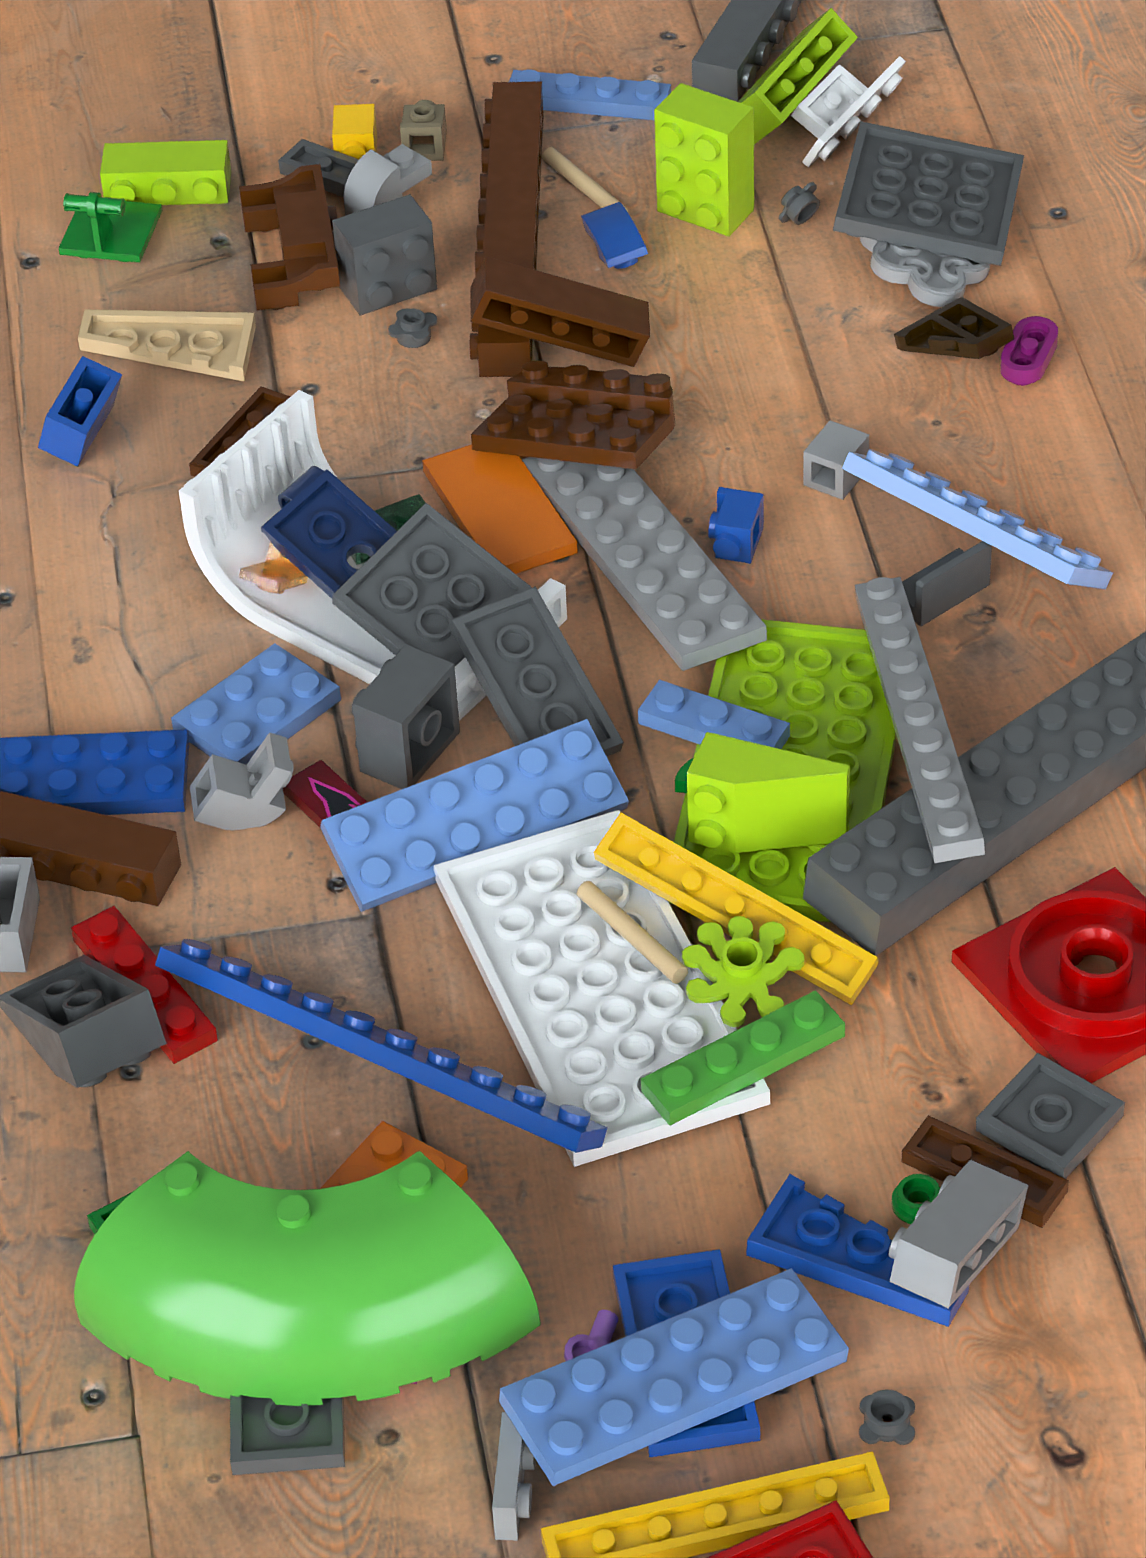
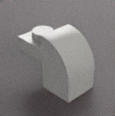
M401 144L384 156L369 150L358 160L347 179L344 190L345 216L402 197L403 192L432 175L431 160L404 144Z
M269 732L247 765L212 754L190 785L194 821L234 831L265 826L282 815L286 810L283 788L290 782L294 768L293 761L290 760L287 738Z

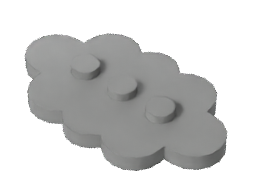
M860 237L861 244L872 252L870 267L874 274L891 283L908 284L913 297L930 306L943 307L963 297L966 285L979 283L985 280L989 274L991 265L989 263L980 264L966 258L947 254L937 255L923 249L895 246L885 241Z

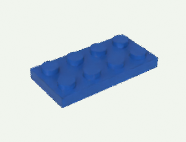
M185 729L0 738V791L103 815L185 812L189 757L188 731Z
M720 1249L613 1265V1279L625 1337L730 1294ZM750 1402L647 1446L649 1458L760 1441V1424L755 1402Z

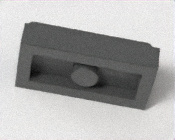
M982 541L965 552L958 548L902 581L915 623L919 626L925 625L990 585L992 546Z

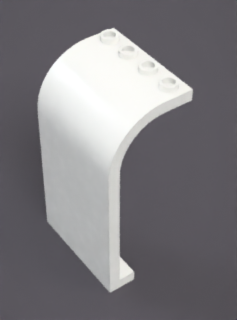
M298 390L284 403L278 405L258 425L248 430L240 440L220 454L209 466L193 479H190L179 490L184 529L191 551L204 575L217 592L237 612L269 633L370 684L379 675L384 663L389 659H393L396 655L333 605L332 598L281 554L261 531V526L282 509L278 502V495L311 466H317L324 471L328 469L335 475L319 443L313 396ZM377 513L396 531H398L403 526L402 524ZM355 553L347 561L350 566L359 569L371 557L364 553ZM550 578L538 589V592L558 627H560L567 620L566 586ZM466 658L455 666L459 721L486 696Z

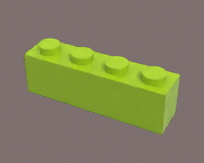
M832 8L828 9L803 29L738 101L739 103L754 107V145L786 120L858 38Z

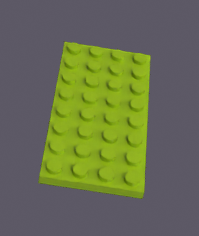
M761 619L766 625L767 641L717 658L708 696L789 722L790 737L782 747V750L850 765L849 830H851L884 807L897 738L866 631ZM699 744L696 745L694 757L700 747ZM685 793L674 843L807 918L815 921L831 922L803 899L808 858L828 844L733 853L689 842L687 793Z

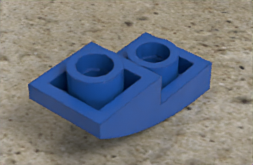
M621 202L581 215L585 231L595 242L599 257L608 268L622 269L632 266L638 262V257L648 254L646 245L636 225Z

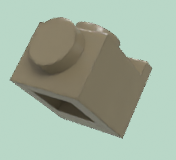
M420 100L415 105H404L402 123H400L401 144L431 161H444L447 132L445 104H435L430 100ZM414 136H434V144H413Z

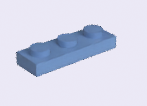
M662 680L656 683L638 709V724L699 745L706 732L782 749L790 737L789 722Z

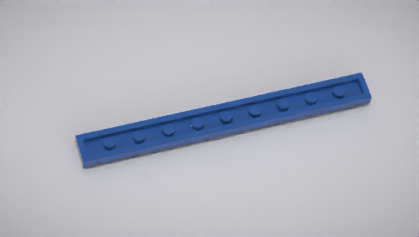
M184 939L181 945L162 946L159 949L155 966L570 1151L578 1153L601 1148L608 1127L590 1120L591 1114L585 1109L567 1104L555 1105L546 1101L547 1094L537 1088L525 1085L514 1087L503 1082V1075L496 1070L482 1066L471 1068L459 1062L460 1056L455 1052L437 1047L430 1049L416 1043L417 1037L409 1032L399 1029H382L374 1025L375 1018L368 1014L352 1010L341 1011L333 1007L334 1001L327 996L312 992L303 994L291 989L293 983L286 978L271 974L262 976L251 971L252 964L235 957L221 958L212 954V947L204 942Z

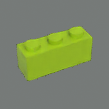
M228 141L104 143L100 170L103 196L107 198H124L125 201L162 205L228 203L231 183Z

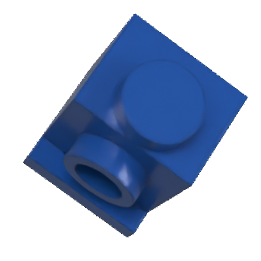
M719 487L717 491V512H712L708 529V537L715 539L713 544L715 558L751 564L764 528V494Z

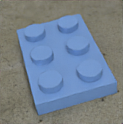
M274 643L172 716L173 730L187 729L189 742L211 757L213 754L247 765L269 732L289 739L341 701L340 686Z

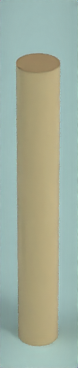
M549 147L544 151L542 155L543 161L599 207L604 208L620 202L554 147Z
M585 881L579 886L577 896L674 984H678L685 979L688 974V968L594 883Z

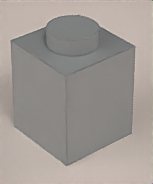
M830 420L803 451V485L843 500L861 478L847 472L842 467L849 452L867 455L869 450V434Z

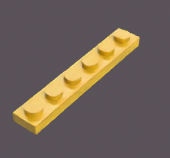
M621 812L594 851L595 860L706 923L715 922L721 925L723 932L730 937L732 936L728 932V923L735 916H743L750 919L753 924V936L751 939L759 942V930L763 924L773 921L782 924L785 928V938L780 944L774 945L771 960L774 961L779 952L785 948L794 947L800 949L804 954V966L800 970L792 972L850 1005L854 1003L878 966L877 956Z
M872 1451L541 1528V1538L546 1558H688L730 1548L837 1500L849 1520L889 1511L890 1497Z

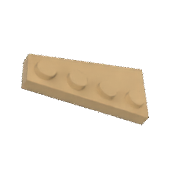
M85 309L78 334L79 348L81 351L245 382L256 328L255 314L247 312Z

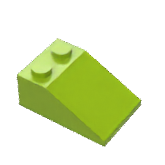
M706 732L687 771L689 842L733 853L831 843L849 831L850 765Z

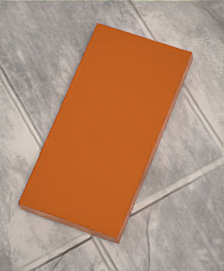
M471 444L422 460L424 474L461 531L513 573L517 574L578 553L577 540L520 456L472 450Z

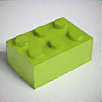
M680 83L654 109L657 212L729 237L754 211V107Z

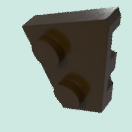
M963 297L952 301L894 334L897 349L901 351L973 359L990 356L996 353L1000 347L1014 340L1011 324Z

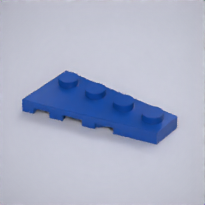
M789 1174L747 1239L746 1256L786 1270L792 1268L797 1274L947 1327L950 1326L969 1292V1286L948 1309L891 1283L890 1277L894 1259L889 1257L892 1240L888 1236V1229L873 1220L866 1224L861 1223L844 1213L845 1205L827 1194L822 1199H819L804 1190V1181Z

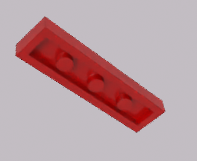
M115 906L71 927L73 941L86 956L149 989L167 1043L160 1048L173 1064L218 1041L216 1027L172 974L155 966L157 956Z

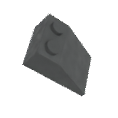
M82 955L0 995V1008L54 1074L76 1088L96 1085L107 1077V1073L123 1065L140 1063L151 1056V1051L167 1044L149 989L86 955Z

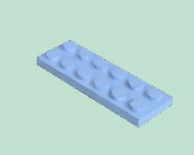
M872 449L868 450L867 455L853 452L848 453L842 467L847 472L1066 584L1099 589L1107 588L1113 572L1099 566L1101 558L1094 553L1079 547L1072 550L1062 546L1063 538L1041 528L1035 531L1023 526L1025 519L1004 509H1000L997 512L986 507L988 500L966 490H963L962 493L949 488L951 482L937 474L928 471L922 474L913 470L914 463L904 457L889 453V456Z

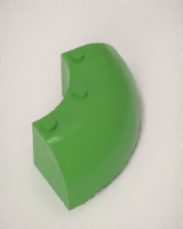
M187 1151L134 1190L108 1216L87 1247L77 1272L74 1288V1303L80 1324L104 1345L125 1359L129 1360L131 1357L153 1368L155 1375L167 1381L175 1378L198 1385L200 1392L227 1399H230V1395L236 1397L243 1395L256 1398H272L276 1405L301 1406V1404H308V1406L323 1405V1399L342 1398L356 1395L357 1401L370 1400L400 1393L399 1386L430 1377L434 1383L450 1377V1369L463 1365L477 1357L484 1361L498 1354L541 1325L537 1303L530 1284L501 1234L466 1192L420 1151L403 1162L366 1179L341 1186L310 1190L273 1189L238 1181L215 1171Z

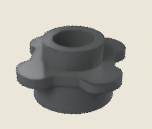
M810 182L803 189L800 186L790 189L781 201L784 209L779 215V220L785 223L791 219L796 225L803 224L809 220L820 206V200L813 194L817 189V185L814 182Z
M408 308L401 309L396 313L397 320L395 324L389 326L388 331L391 337L397 338L400 345L407 348H418L430 341V328L437 324V316L434 313H424L419 309Z
M880 1390L872 1395L865 1396L860 1401L859 1409L864 1414V1424L859 1428V1436L864 1442L876 1444L879 1441H895L899 1445H906L913 1441L915 1429L910 1425V1416L915 1412V1403L911 1398L894 1390ZM882 1419H892V1421L883 1422Z

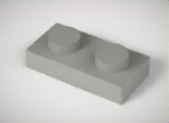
M502 1412L492 1504L495 1540L518 1541L520 1518H530L532 1507V1484L524 1483L525 1470H535L536 1459L506 1412Z

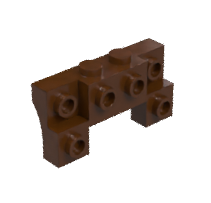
M321 165L300 166L289 175L272 182L239 186L245 233L254 231L267 232L279 229L283 260L250 264L257 311L299 306L298 292L321 291L327 288L340 287L332 220L337 219L336 205H327Z

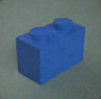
M82 356L45 417L38 448L78 467L114 406L122 374Z

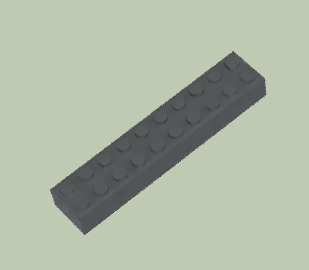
M1146 631L958 757L983 834L985 855L934 863L913 790L910 789L808 858L803 899L866 951L877 956L1145 769Z

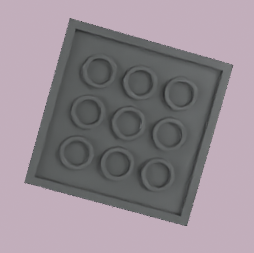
M861 121L839 201L833 231L846 233L852 237H866L885 241L895 246L923 249L937 255L947 254L966 258L980 264L989 263L1001 266L1024 155Z

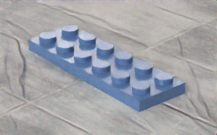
M588 719L323 819L320 828L360 912L437 883L434 873V865L613 811H622L627 809L629 800Z
M791 1268L500 1388L499 1403L552 1486H555L847 1362L849 1347Z

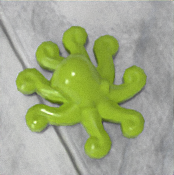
M735 916L730 919L728 932L732 939L728 942L724 938L721 925L715 922L700 925L697 930V938L700 943L711 946L717 960L711 958L705 947L696 944L690 945L682 951V962L686 967L699 968L704 976L714 982V984L709 985L700 978L689 980L686 986V994L689 1000L695 1003H711L728 998L721 1007L720 1017L722 1022L729 1027H740L744 1024L746 1012L743 1006L750 998L755 1001L757 1011L761 1017L783 1007L784 1001L782 998L769 996L767 986L777 982L787 971L800 970L804 966V954L800 949L794 947L785 948L779 952L777 958L772 963H769L773 956L774 945L780 944L785 938V928L780 923L773 921L763 924L759 930V942L751 939L753 936V924L750 919L743 916Z

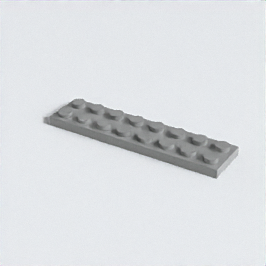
M534 457L522 459L575 539L682 671L767 641V630L764 622L634 469Z

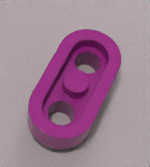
M1031 316L1020 320L1013 329L1014 340L1007 343L1001 353V375L1007 381L1016 385H1029L1040 380L1057 348V325L1052 320L1040 316Z

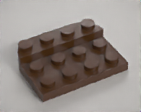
M530 361L522 365L521 373L507 380L508 398L471 433L472 450L637 469L675 427L673 389L670 377L661 373L648 376L633 375L623 369H613L606 372L589 370L584 365L548 367V363L545 361Z

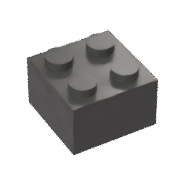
M411 194L332 220L339 270V288L360 316L437 290L432 222Z
M405 644L393 659H389L384 663L379 675L370 685L357 693L352 704V714L355 722V746L358 750L360 772L400 789L415 785L460 733L454 663Z

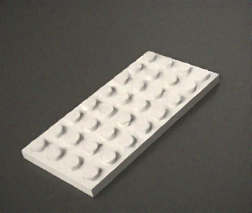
M619 810L434 865L435 880L535 1087L547 1094L546 1101L558 1106L567 1104L585 1109L591 1114L590 1120L608 1127L601 1148L578 1153L566 1149L574 1167L770 1105V1089L763 1078L669 1126L641 1092V1078L736 1031L737 1028L729 1027L722 1022L720 1017V1010L723 1005L722 1000L711 1003H695L689 1000L686 994V986L689 980L700 978L709 985L713 984L704 976L699 968L687 967L688 974L685 979L678 984H674L577 896L579 886L585 881H591L683 963L682 951L692 944L669 902L595 860L594 851L620 814Z

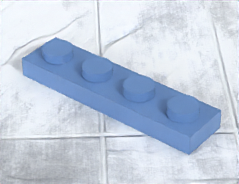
M513 70L509 82L542 81L543 110L654 120V109L671 93V84L656 83L651 80L632 81L616 79L614 77L577 76L572 73H544L535 70Z

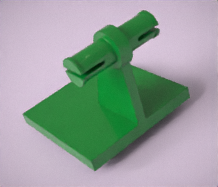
M90 192L88 196L66 193L63 200L64 211H74L75 213L59 246V254L80 258L141 262L162 213V204L125 201L124 198L102 197L99 192Z

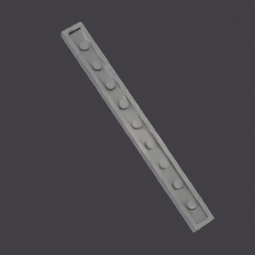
M878 577L867 583L854 585L856 601L934 863L985 855L983 834L901 577Z

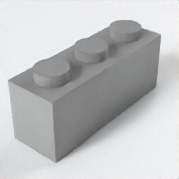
M972 1160L956 1176H947L939 1190L938 1196L932 1202L925 1201L919 1208L914 1222L908 1228L901 1227L895 1234L889 1249V1257L894 1259L890 1282L949 1309L1019 1228L1028 1185Z

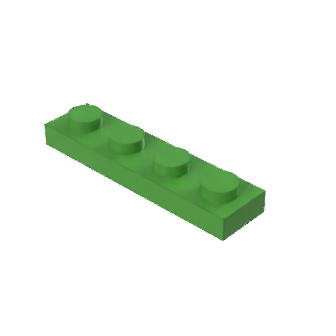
M815 990L641 1078V1092L668 1125L671 1126L845 1037V1022Z

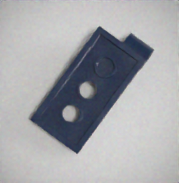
M311 466L278 495V502L282 509L261 526V531L268 537L273 546L330 598L358 570L350 566L347 561L351 555L364 553L372 557L397 532L328 469L324 471L317 466Z

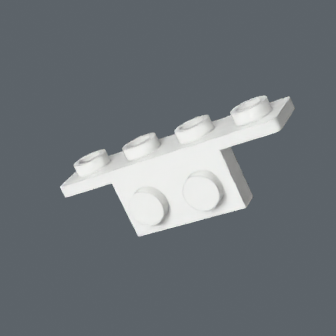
M899 56L869 88L839 64L796 107L791 116L818 138L802 161L803 164L809 168L819 157L824 161L827 160L840 144L837 138L841 135L846 140L860 124L861 120L858 117L862 114L865 118H868L880 104L882 99L879 95L883 93L888 97L903 79L898 75V72L906 62L902 57Z

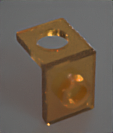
M271 541L266 561L243 567L239 573V578L257 584V587L261 590L276 594H282L286 589L306 584L308 579L302 571L273 546Z

